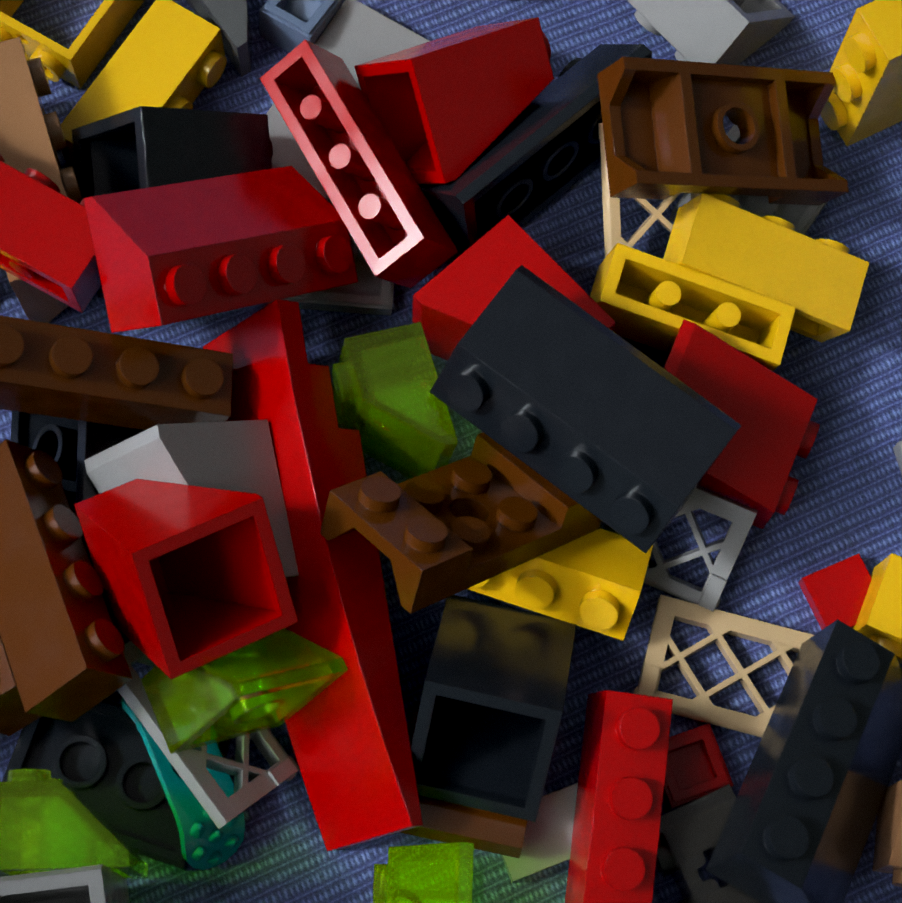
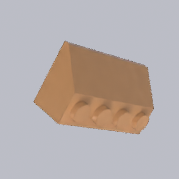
M20 37L0 42V154L5 160L4 163L22 173L27 168L41 172L59 187L61 194L80 204L83 197L74 168L70 166L61 169L56 152L68 148L56 111L45 114L41 101L42 96L52 94L41 58L29 60ZM6 272L9 283L29 320L49 323L69 307L65 303Z

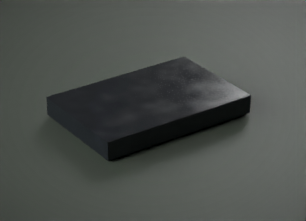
M104 699L73 722L42 716L22 728L0 785V809L186 871L188 862L181 853L179 830L141 734L138 732L135 722L122 709L121 704ZM213 735L222 757L226 758L231 744L230 741ZM172 766L174 772L179 776V774L177 773V771H176V770L174 769V767Z

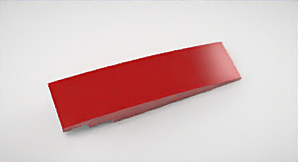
M276 299L204 345L203 349L233 354L231 416L226 421L268 419L299 576L286 580L298 622L262 638V642L293 750L327 852L338 851L422 826L423 821L379 550L357 530L330 541L320 534L330 490L367 477L359 430L338 427L329 366L309 364L307 360L299 302Z

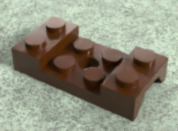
M623 56L597 73L610 197L665 200L677 193L768 196L769 204L819 206L849 192L848 181L823 165L818 118L836 85L833 72ZM724 116H727L733 124L738 126L740 131L739 144L733 142L726 135L723 127Z
M482 432L477 434L470 456L397 484L380 471L330 490L320 534L328 541L355 530L362 534L391 560L401 606L412 614L598 530L601 520Z

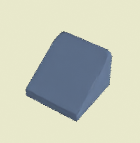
M267 0L259 10V33L265 40L288 53L305 39L315 44L337 13L342 0Z

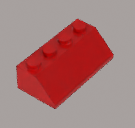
M292 165L84 198L111 333L167 325L358 282L347 227L337 210Z

